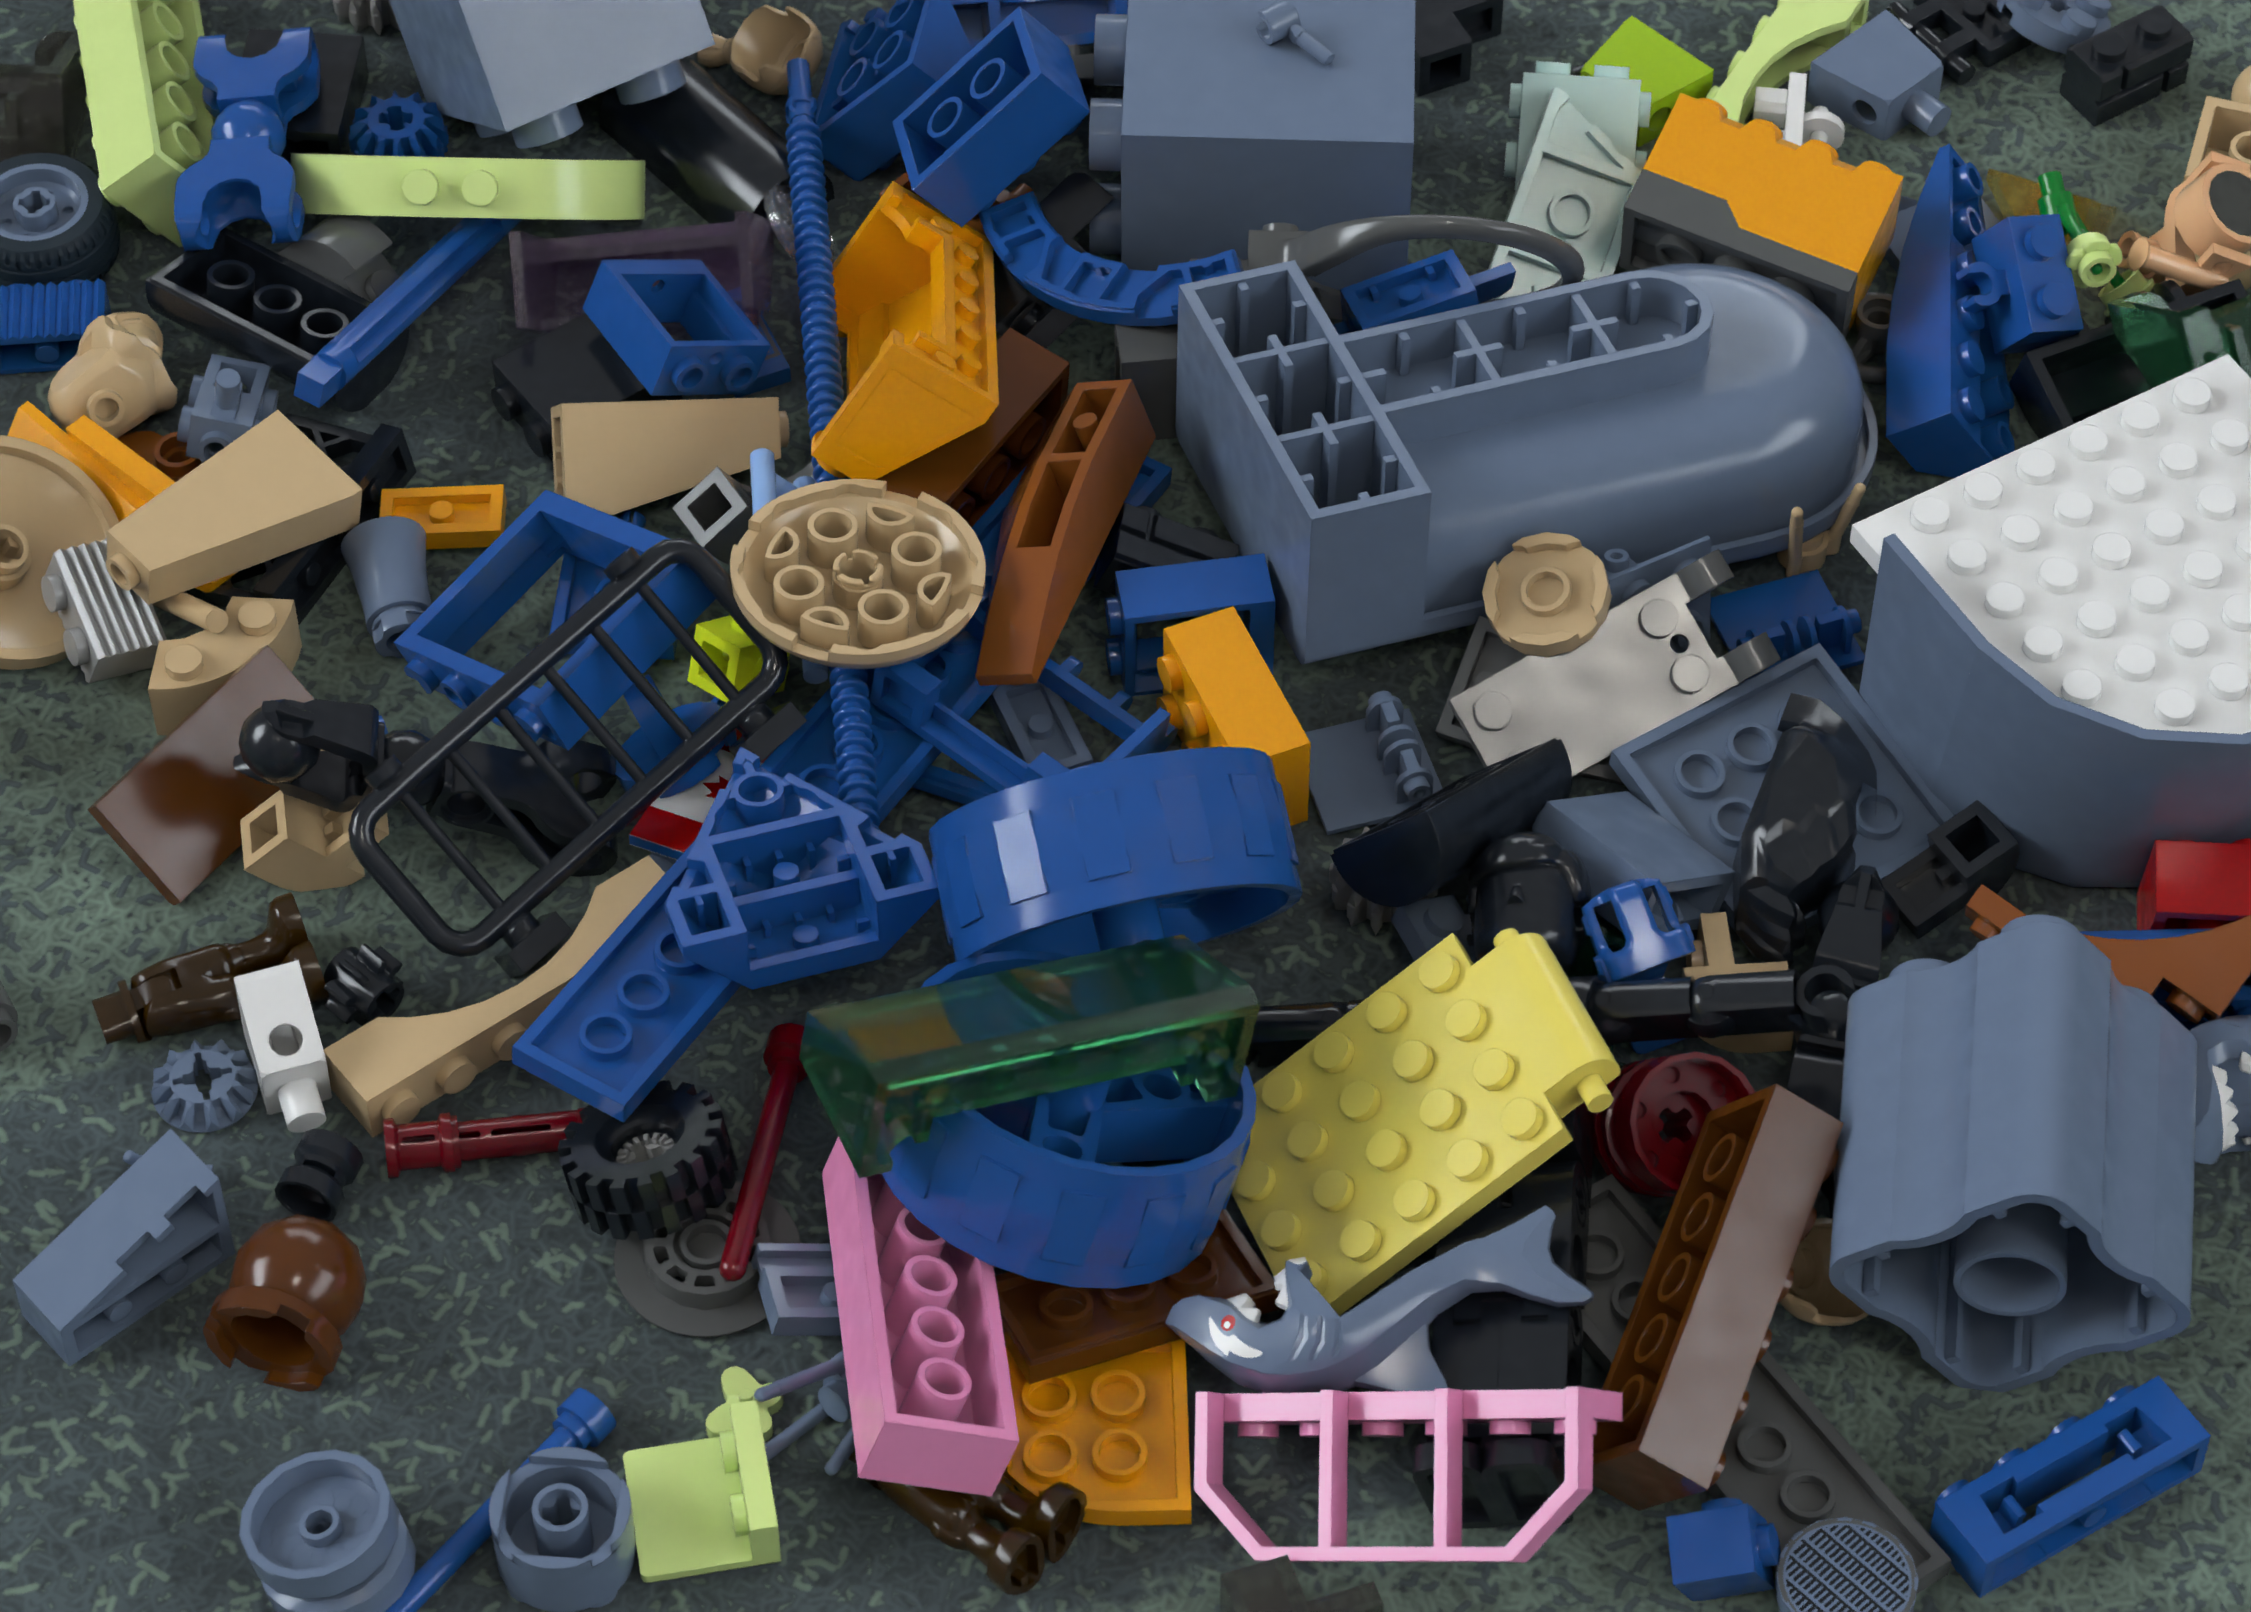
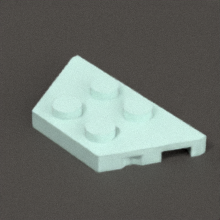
M1554 86L1549 95L1505 222L1540 230L1572 246L1579 252L1584 262L1585 272L1582 281L1613 275L1620 257L1624 206L1641 171L1628 157L1621 156L1613 148L1612 140L1596 124L1592 126L1568 101L1570 96L1563 89ZM1497 244L1488 269L1511 262L1516 270L1512 288L1503 295L1490 300L1509 298L1545 289L1557 283L1562 274L1553 264L1537 255Z

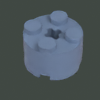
M553 1447L530 1455L529 1463L520 1467L512 1474L509 1469L498 1480L490 1499L489 1520L498 1570L509 1594L517 1601L551 1612H575L609 1604L628 1579L633 1569L637 1552L631 1497L623 1478L620 1479L609 1468L608 1462L594 1452L575 1447Z

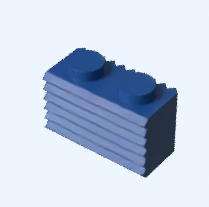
M98 278L95 282L87 279H76L68 282L61 281L58 285L49 282L46 286L38 282L34 287L27 283H16L8 286L1 285L0 374L60 370L77 354L79 342L87 326L99 316L112 314L105 282Z

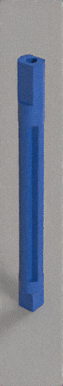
M463 218L298 371L294 396L321 408L523 219Z

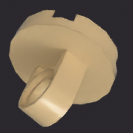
M1544 532L1523 537L1512 544L1514 550L1504 556L1498 565L1494 561L1487 570L1482 595L1490 625L1505 644L1523 654L1550 657L1571 652L1593 638L1607 619L1612 594L1604 563L1598 555H1594L1592 551L1583 547L1581 541L1571 535Z

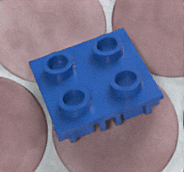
M1818 569L1711 597L1710 618L1728 652L1767 632L1782 660L1760 673L1818 643L1822 645L1840 670L1864 664L1865 655L1853 635L1861 632L1860 616L1855 608L1846 610L1842 605L1837 606Z

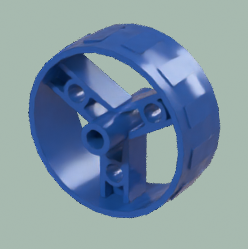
M1191 748L1150 753L1080 766L987 795L942 817L929 829V842L933 855L931 866L938 887L939 903L948 944L953 947L956 962L966 958H975L985 953L1019 950L1054 952L1102 963L1104 969H1129L1162 960L1170 952L1206 943L1267 921L1287 911L1300 901L1302 895L1296 865H1299V860L1282 787L1276 780L1272 758L1263 751L1251 748Z
M1011 950L985 953L975 958H966L948 964L925 980L915 995L907 1015L900 1024L879 1088L882 1093L874 1114L871 1142L877 1167L892 1193L918 1221L951 1245L989 1265L1033 1280L1076 1288L1116 1289L1153 1283L1177 1273L1203 1252L1214 1232L1221 1210L1226 1209L1250 1145V1133L1255 1122L1257 1095L1248 1067L1232 1043L1205 1016L1172 993L1117 968L1104 969L1102 963L1054 952ZM1180 1159L1185 1161V1163L1157 1167H1128L1100 1164Z

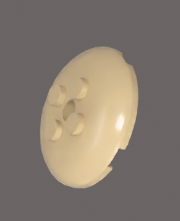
M838 479L794 489L775 498L759 509L748 520V530L738 545H733L730 558V577L733 595L742 614L760 635L775 646L801 659L829 667L875 669L902 664L922 657L940 648L958 635L976 612L983 597L986 562L982 545L968 522L954 509L934 496L921 492L918 499L904 494L887 491V481Z

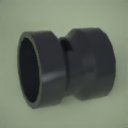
M311 1129L305 1131L294 1152L296 1164L285 1169L274 1190L276 1198L291 1213L329 1222L335 1218L344 1201L343 1187L353 1183L364 1161L359 1149L345 1137L325 1129Z

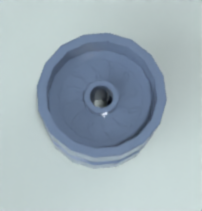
M334 1449L304 1453L278 1465L254 1487L241 1511L239 1537L275 1612H385L402 1596L414 1575L416 1558L414 1542L381 1470L361 1455Z

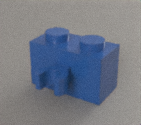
M2060 214L2007 217L1971 240L1976 262L1958 271L1956 277L1960 281H1974L1979 286L1980 295L1973 296L1963 302L1962 306L1964 311L1978 313L1986 309L1995 355L2025 353L2066 339L2084 330L2072 270L2066 265L2068 251Z

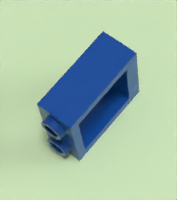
M602 260L582 308L651 396L750 394L771 346L701 260ZM660 280L657 285L652 287L656 281ZM680 322L694 341H675L661 323Z
M1265 553L1115 571V597L1105 598L1109 636L1115 635V638L1105 639L1109 675H1121L1124 692L1130 696L1163 693V685L1157 669V658L1163 656V636L1137 639V624L1204 616L1232 606L1238 611V615L1273 675L1275 597Z

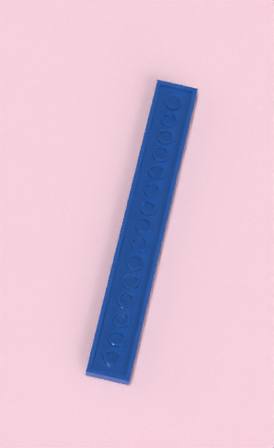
M1146 456L1124 503L1135 507H1152L1170 486L1172 468ZM1026 467L972 527L985 555L986 577L983 594L988 598L1003 512ZM1099 555L1090 571V574L1085 584L1096 573L1097 565L1100 561ZM964 630L923 668L942 681L938 701L968 722L999 685H979L975 675L981 641ZM865 669L868 673L866 684L871 692L875 669ZM831 686L804 716L807 721L780 744L763 762L761 767L781 778L791 773L840 799L838 795L840 785L837 781L839 771L836 768L838 757L835 754L837 743L833 736L835 727L832 722L834 713L831 709L833 702L830 695ZM870 702L871 708L869 713L872 717L870 727L873 730L871 741L874 744L872 755L875 757L876 762L874 767L877 775L875 785L878 788L876 799L879 801L877 813L880 815L882 822L940 755L941 751ZM694 842L512 1046V1063L623 1123L741 987V984L684 958L666 915L665 902L672 887L679 886L687 870L686 858Z

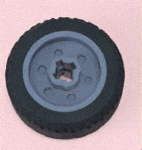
M53 153L24 154L0 162V286L27 283L34 287L38 282L44 286L49 282L58 285L61 281L68 282L76 279H87L95 282L98 278L102 279L109 272L119 252L120 228L115 206L104 197L98 186L99 172L76 158Z

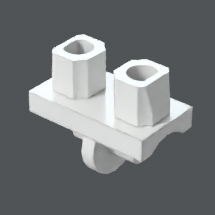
M1790 72L1788 89L1756 87L1753 120L1764 119L1774 123L1779 128H1784L1781 130L1783 133L1782 139L1800 146L1809 140L1826 142L1836 150L1842 145L1845 128L1844 123L1838 116L1829 112L1828 108L1824 106H1817L1812 111L1804 113L1807 73Z

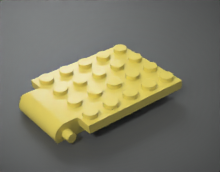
M1514 928L1504 929L1493 940L1496 948L1473 964L1462 943L1455 934L1451 933L1254 1084L1257 1095L1255 1122L1250 1133V1145L1233 1187L1232 1195L1274 1276L1285 1268L1287 1260L1306 1257L1313 1273L1309 1281L1340 1316L1572 1142L1573 1138L1562 1121L1563 1117L1583 1102L1588 1110L1593 1113L1601 1112L1612 1104L1613 1096L1606 1085L1620 1075V1067L1543 936L1536 933L1519 934Z

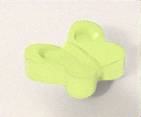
M738 1366L729 1367L724 1370L721 1375V1386L726 1402L713 1410L706 1418L707 1436L709 1438L718 1437L719 1432L732 1430L729 1404L756 1400L754 1397L755 1391L771 1383L759 1384L749 1372ZM783 1395L764 1402L758 1401L764 1442L768 1441L773 1435L771 1414L777 1413L782 1408Z

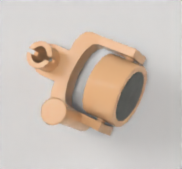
M2211 150L2190 176L2171 192L2166 205L2164 227L2149 238L2141 236L2134 231L2124 233L2117 245L2122 251V256L2126 257V259L2122 258V262L2117 266L2124 269L2128 268L2131 271L2139 269L2145 279H2153L2155 284L2168 279L2173 280L2181 287L2186 296L2228 283L2229 278L2251 268V256L2246 254L2251 251L2250 164ZM2195 254L2200 257L2197 261H2195Z

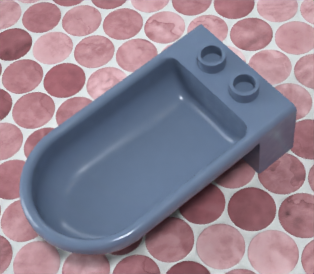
M1295 260L1179 285L1175 418L1177 438L1234 544L1239 545L1238 551L1240 555L1265 553L1275 597V619L1302 665L1474 625L1479 616L1488 618L1482 595L1487 570L1494 561L1498 565L1504 556L1514 550L1512 544L1523 537L1544 532L1568 534L1579 539L1583 547L1592 551L1594 555H1598L1601 560L1604 558L1606 551L1610 549H1623L1629 553L1631 560L1640 564L1708 535L1711 538V552L1719 549L1729 565L1787 550L1791 510L1796 506L1801 507L1803 510V543L1823 533L1835 524L1838 514L1857 483H1863L1867 487L1873 473L1878 448L1876 415L1870 399L1862 387L1858 365L1844 336L1830 318L1803 295L1771 278L1744 269L1706 263L1667 264L1604 276L1339 335Z

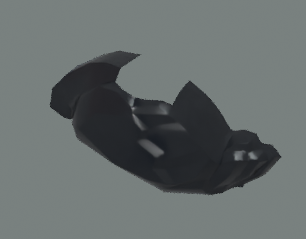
M1791 693L1781 717L1778 731L1782 732L1742 832L1733 862V870L1736 872L1733 879L1735 934H1738L1757 958L1764 962L1787 961L1788 967L1794 963L1793 952L1804 945L1807 928L1805 916L1817 910L1830 888L1845 881L1855 870L1856 853L1853 843L1857 835L1856 803L1863 783L1876 789L1877 803V771L1870 753L1849 724L1821 699Z

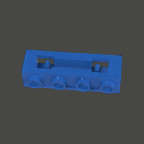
M2159 1375L2137 1388L2133 1385H2127L2113 1393L2105 1401L2102 1408L2083 1419L2073 1416L2064 1420L2050 1432L2046 1440L2025 1451L2023 1448H2016L2009 1451L1995 1463L1991 1471L1970 1483L1966 1479L1959 1480L1948 1486L1935 1501L1929 1535L1949 1556L1952 1566L1970 1588L1981 1598L2200 1472L2211 1435ZM2116 1448L2115 1455L2111 1458V1463L2039 1503L2036 1507L2035 1517L2022 1524L2023 1519L2027 1515L2024 1511L2025 1508L2099 1467L2102 1456Z

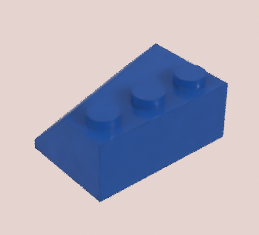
M897 0L889 13H886L880 7L868 11L863 20L866 23L859 25L852 19L840 24L817 100L818 111L815 121L821 128L822 136L820 139L823 145L821 151L823 152L824 159L854 181L863 180L876 169L883 171L894 162L901 150L892 122L972 49L950 0Z

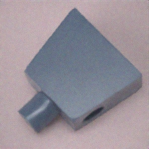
M1887 10L1878 14L1811 61L1806 101L1816 107L1824 106L1828 108L1829 112H1832L1841 120L1882 141L1887 140L1909 123L1928 136L1934 137L1944 129L1951 116V109L1939 100L1944 69L1941 60Z

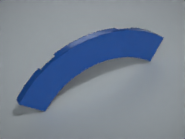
M1033 191L978 213L984 232L1001 263L1020 285L1038 299L1058 310L1079 318L1105 324L1126 326L1178 324L1179 285L1244 271L1235 249L1189 262L1158 265L1157 271L1128 269L1126 263L1103 259L1087 252L1080 253L1069 246L1046 220L1041 205Z

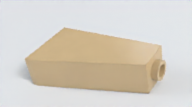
M779 397L561 403L551 407L555 493L609 515H614L694 488L717 466L729 476L750 469V453L759 448L771 450L774 453L775 460L780 459L781 447H787L789 442L788 415L786 411H779Z
M277 410L107 530L106 567L112 579L122 589L127 591L132 589L150 605L351 530L360 523L362 488L288 418Z

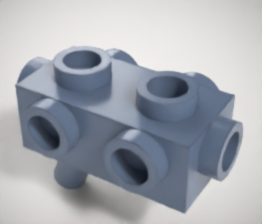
M211 354L205 375L194 374L188 406L183 405L180 415L177 441L187 443V457L197 458L205 462L276 411L279 391L268 389L271 373L270 366ZM242 383L246 385V389H242Z

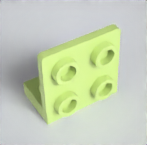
M757 1400L729 1404L732 1430L721 1431L718 1437L630 1450L623 1454L626 1483L631 1497L640 1575L643 1582L651 1583L781 1562L778 1521Z

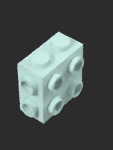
M1536 61L1535 73L1523 72V84L1511 83L1508 118L1520 119L1518 142H1506L1504 177L1515 178V190L1517 189L1549 95L1554 86L1563 89L1570 96L1568 101L1592 126L1596 124L1612 140L1613 148L1621 156L1628 157L1642 171L1646 163L1647 151L1636 150L1637 127L1649 128L1651 92H1640L1641 80L1629 79L1630 67L1595 65L1594 77L1570 75L1571 63Z

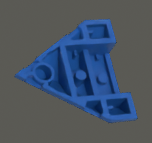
M740 746L732 762V776L726 788L719 789L686 858L687 870L679 886L672 887L665 902V910L684 958L753 990L881 959L939 899V893L933 868L920 842L903 833L897 838L885 834L871 826L870 816L791 773H788L783 778L760 766L759 756Z

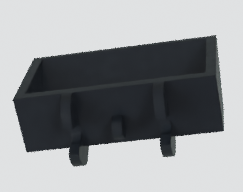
M2240 278L2187 297L2181 287L2173 280L2168 279L2156 283L2153 287L2158 300L2156 297L2146 300L2143 305V312L2123 318L2120 313H2115L2105 317V325L2090 330L2082 318L2084 330L2066 339L2026 352L2009 385L2037 437L2042 439L2227 354L2251 378V300Z

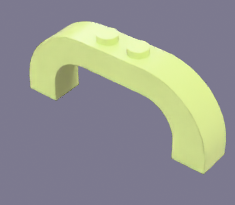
M291 153V166L296 176L295 191L303 200L305 214L553 220H640L645 217V160Z

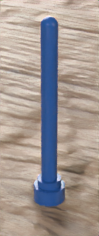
M577 1388L557 1408L558 1418L553 1422L555 1431L532 1454L553 1447H575L585 1449L588 1445L597 1447L616 1428V1420L600 1399L583 1388ZM529 1457L519 1466V1468L529 1463ZM491 1496L413 1575L402 1596L385 1612H417L492 1535L489 1520Z

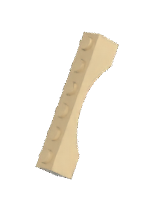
M648 855L596 886L588 909L570 939L543 967L518 985L483 1002L450 1012L416 1017H377L324 1049L331 1090L372 1137H375L384 1131L383 1119L393 1118L396 1124L409 1123L417 1116L422 1107L446 1093L456 1094L464 1090L478 1073L498 1061L512 1060V1046L663 877L665 872Z

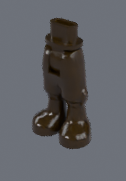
M289 892L269 902L267 928L261 934L238 944H211L161 960L132 976L130 981L131 990H128L124 979L117 982L120 991L94 999L92 1003L108 1045L136 1035L138 1043L151 1041L152 1037L177 1035L225 1022L239 1021L241 1016L233 977L299 960L310 1003L330 997L328 991L324 989L326 983L311 941L308 939L292 892Z
M854 1450L848 1460L857 1464ZM1004 1474L992 1497L864 1479L873 1487L882 1490L901 1509L930 1529L936 1539L951 1548L972 1553L987 1566V1576L991 1583L1006 1594L1015 1596L1028 1592L1038 1583L1043 1574L1045 1559L1054 1564L1063 1557L1079 1531L1085 1516L1084 1508L1087 1505L1086 1494L1069 1483H1054L1044 1490L1036 1500L1018 1492ZM985 1519L998 1520L1010 1530L1003 1532L987 1523Z

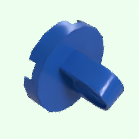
M649 674L645 675L644 677L661 695L651 676ZM633 684L623 696L641 727L624 742L622 747L641 770L647 774L683 741ZM699 701L678 706L673 711L693 733L718 711L721 706L714 702ZM736 729L660 796V799L671 797L691 788L712 774L721 765L716 756L717 752L724 744L730 747L737 741ZM616 760V777L624 791L627 792L636 782Z

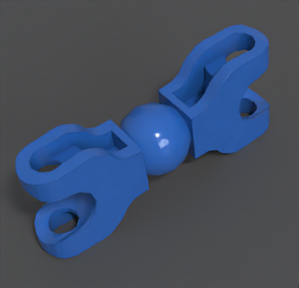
M312 27L284 29L276 47L266 54L252 58L237 57L227 51L225 43L226 34L200 36L196 44L193 69L196 78L203 85L202 98L205 108L216 118V121L211 129V143L208 154L202 160L188 167L177 178L174 220L184 251L212 249L219 232L232 222L246 218L262 220L271 226L272 244L299 242L302 235L305 207L302 198L295 191L296 176L294 169L281 155L286 146L288 122L295 115L310 107L318 98L320 92L321 61Z

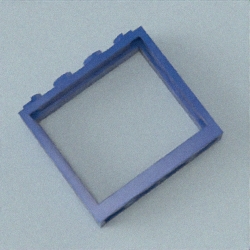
M545 490L393 642L408 662L404 667L406 675L418 680L427 694H431L434 690L446 695L459 708L466 709L506 673L464 654L565 552L606 568L631 546L641 556L650 547L670 538ZM680 563L671 564L648 583L649 587L685 629L716 599L695 573L686 565ZM638 592L602 625V628L642 674L677 639ZM593 636L558 670V673L598 719L633 685V682ZM549 681L541 688L531 685L506 707L534 742L542 738L570 750L589 730V727ZM497 717L491 720L498 726H504Z

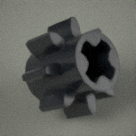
M365 943L362 944L360 949L357 947L343 949L330 961L324 973L326 983L324 989L332 995L325 1006L346 1024L355 1020L359 1025L363 1026L368 1021L370 1022L377 1017H390L399 1007L404 996L403 981L395 976L403 964L381 946L373 950Z

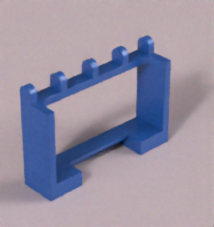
M983 594L981 602L968 624L948 643L917 659L894 666L875 668L869 700L997 791H1001L1069 769L1045 752H1042L1030 764H1027L938 701L942 681L923 667L964 630L978 640H982L986 616L984 611L987 608L989 599ZM1070 656L1061 665L1048 658L1038 681L1124 740L1104 761L1163 752L1175 739L1178 728L1169 723L1171 714L1160 707L1143 723L1127 712L1133 702L1132 696L1120 690L1109 700L1077 678L1083 668V663L1077 658Z

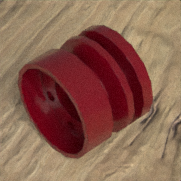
M1698 1051L1629 1062L1620 1069V1075L1606 1085L1613 1096L1612 1104L1607 1109L1594 1113V1154L1606 1174H1612L1627 1191L1653 1198L1676 1196L1707 1113L1753 1094L1755 1091L1745 1074L1724 1058ZM1659 1115H1665L1668 1121L1664 1124ZM1662 1129L1664 1133L1668 1136V1138H1661L1659 1133L1662 1131Z

